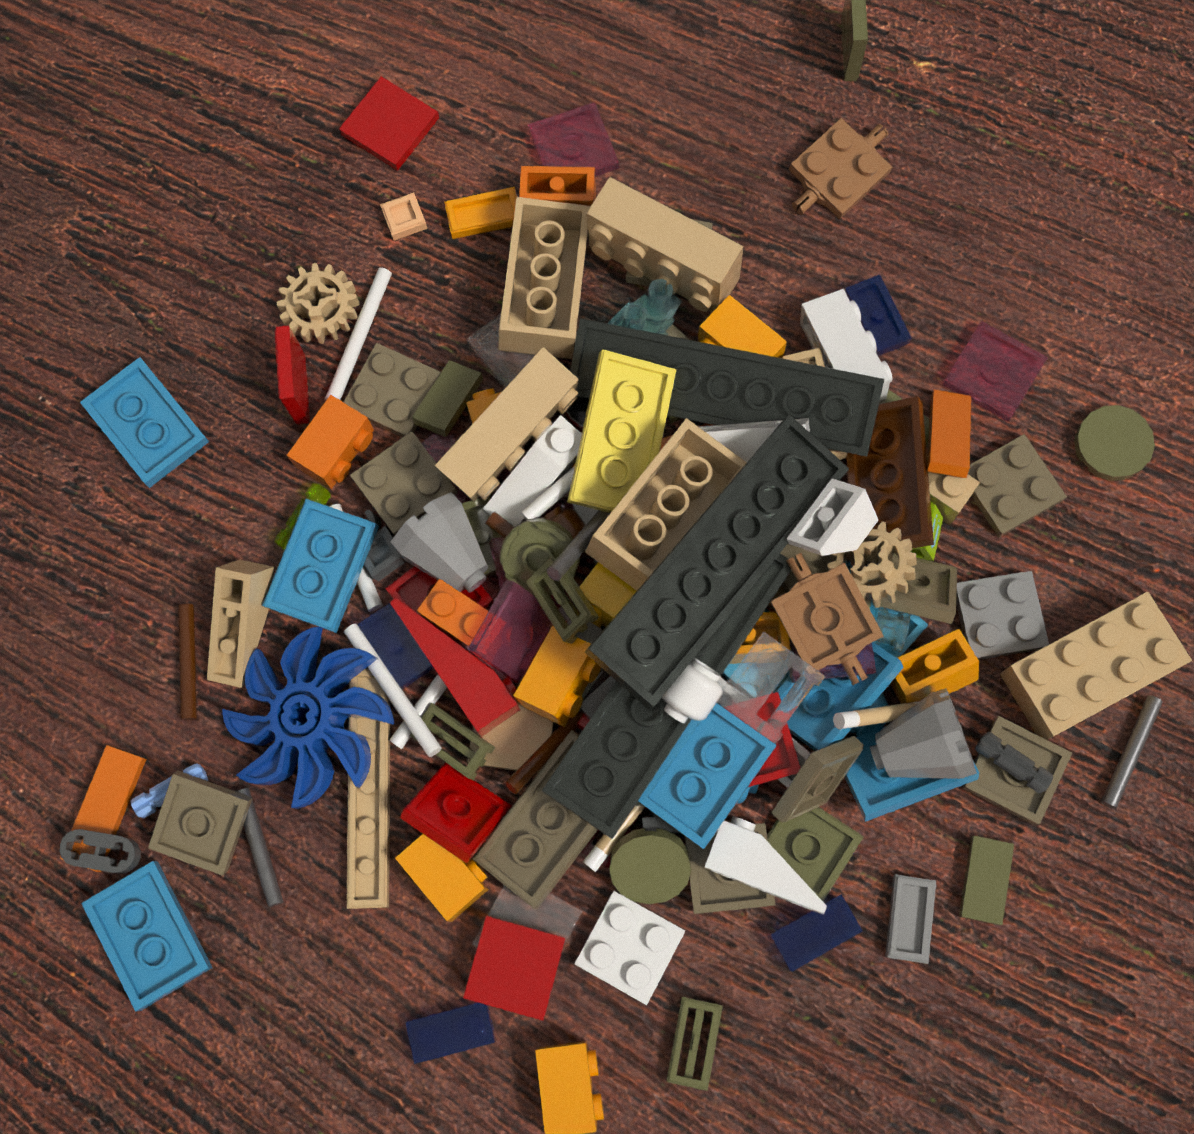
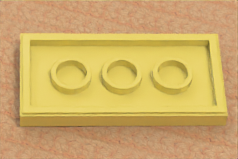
M603 349L599 352L567 500L568 503L608 513L614 510L660 452L676 369Z

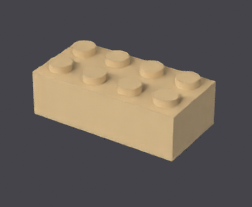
M609 177L586 213L589 246L597 256L604 260L613 259L621 263L629 273L636 277H643V275L655 281L657 286L664 292L669 294L677 293L687 298L690 304L698 310L704 312L710 310L713 312L731 294L740 279L744 246Z
M516 197L499 327L498 350L536 355L544 347L554 357L573 358L588 233L586 213L590 206Z
M543 347L435 466L473 502L479 496L485 501L499 486L500 483L496 479L505 468L511 472L526 455L523 448L532 439L536 442L551 426L552 422L549 419L557 411L563 415L575 403L579 394L576 391L579 379Z
M686 418L594 533L585 552L637 591L747 462Z
M1146 592L1012 664L1000 675L1036 735L1048 740L1186 665L1192 659L1150 593Z

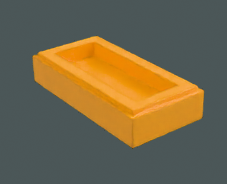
M515 187L444 201L452 239L513 227L517 197Z

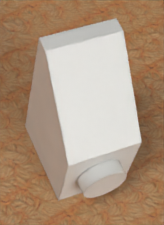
M831 479L787 537V541L790 545L821 556L854 551L859 548L879 519L864 488Z

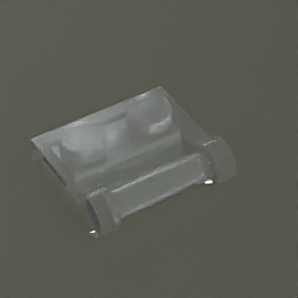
M763 632L723 686V693L717 702L767 739L777 744L783 736L781 730L813 686L819 687L826 676ZM792 667L801 675L768 721H765L757 713Z

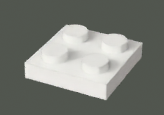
M613 891L575 965L647 1005L685 930Z

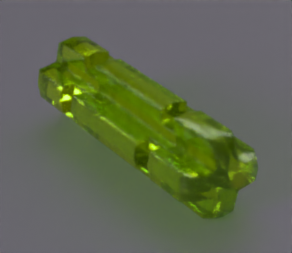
M317 483L311 484L305 493L307 495L306 499L323 505L331 497L330 492ZM301 499L286 521L287 528L285 530L281 529L274 540L276 545L284 551L305 502L304 499Z

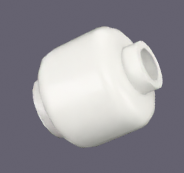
M694 658L662 696L663 700L667 702L664 711L682 723H685L688 718L695 721L706 719L723 693V688L718 682L721 675L705 663Z

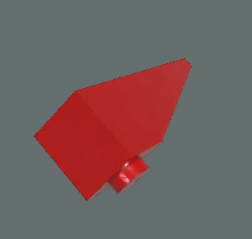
M397 598L390 602L481 737L521 710L515 701L516 698L513 696L517 689L509 677L501 681L493 669Z

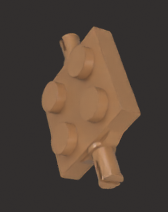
M840 118L791 163L789 171L802 183L806 191L792 203L793 209L795 211L798 209L797 213L803 215L809 207L817 202L827 207L840 220L892 170L893 167L875 149V146L888 136L886 128L882 130L883 125L877 124L870 133L863 137Z
M802 552L795 555L802 571H800L793 557L786 560L798 582L789 592L770 602L809 675L828 665L841 663L852 685L859 683L852 667H854L861 681L868 678L856 655L866 645L884 637L846 564L843 563L824 573L812 574Z

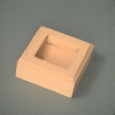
M414 193L380 204L394 241L428 229Z

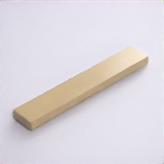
M364 669L349 681V689L359 687L381 696L390 707L389 698L369 669ZM349 717V731L365 736L371 752V765L368 775L360 788L354 785L348 775L347 909L389 908L390 724L367 718Z

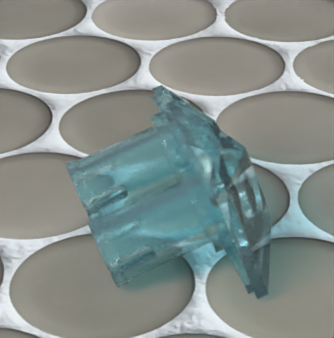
M656 279L649 285L648 296L644 294L632 303L629 301L608 324L668 335L666 331L674 323L675 319L673 316L682 301L672 294L673 288L671 284L665 290L667 281Z

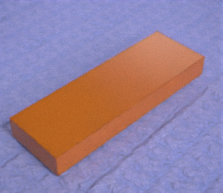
M933 390L930 401L928 472L967 478L970 469L971 396Z
M106 745L71 831L83 829L116 835L147 759ZM83 840L81 843H74L73 851L78 852L79 856L81 853H95L96 846L86 845L83 843ZM106 849V857L108 856L110 849Z

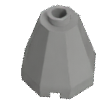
M450 492L426 504L423 507L426 514L419 519L415 515L410 517L390 542L408 563L436 580H443L459 592L466 589L470 593L486 580L487 577L484 573L488 566L462 503Z
M947 688L930 693L875 734L877 745L871 746L870 749L878 770L885 768L889 777L961 779L977 774L962 727L954 713L956 711Z

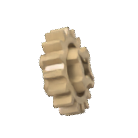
M313 263L312 272L307 273L304 268H298L300 276L297 279L290 275L286 277L290 287L279 288V293L284 299L277 301V307L282 313L280 315L282 322L285 326H290L295 336L301 333L304 342L307 343L311 340L312 336H316L318 342L324 344L325 335L328 334L334 340H337L338 329L341 328L347 332L350 330L347 319L352 320L358 317L355 309L352 308L359 306L357 295L354 294L356 289L353 282L348 281L344 271H340L335 275V271L330 264L326 266L324 271H320L317 263ZM325 284L330 285L334 288H327ZM309 318L311 323L305 322L302 319Z
M881 522L877 529H872L857 550L830 554V560L833 562L828 563L827 567L829 571L843 563L846 564L847 559H849L853 566L851 568V575L865 602L867 599L872 600L875 608H880L881 598L886 597L893 604L896 602L895 591L898 590L905 594L909 591L906 580H915V568L912 566L917 565L916 553L910 552L912 550L910 539L900 541L902 538L901 529L897 527L891 533H888L886 522ZM894 553L899 559L898 569H895L894 563L891 562Z

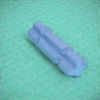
M198 763L183 770L186 774L208 781L204 768ZM171 777L150 788V793L145 794L143 792L132 798L131 806L138 817L146 818L156 812V807H162Z

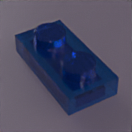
M880 274L845 289L849 301L854 300L859 307L861 313L860 322L864 330L871 331L874 336L878 356L910 343L912 337Z
M390 603L358 624L402 690L434 669Z
M842 894L825 903L827 907L824 914L810 911L770 934L790 972L795 971L863 931Z
M475 1003L405 1022L414 1064L497 1042L489 1007L482 1003Z

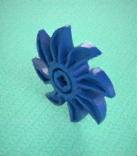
M313 627L303 631L286 647L280 662L284 676L287 678L286 687L278 680L260 649L256 648L250 656L245 670V686L250 698L270 704L271 707L268 715L264 717L260 715L250 716L222 709L225 726L236 739L257 746H263L275 740L273 745L269 746L263 755L236 774L237 777L251 784L273 785L292 776L298 763V773L291 808L294 809L306 807L314 803L329 787L333 779L334 768L330 757L327 755L328 747L336 753L354 785L360 788L364 783L371 765L370 747L365 736L344 729V721L348 717L367 718L394 725V718L389 705L378 694L359 687H352L339 693L351 679L378 659L377 657L361 649L344 648L323 657L316 671V662L323 630L321 627Z

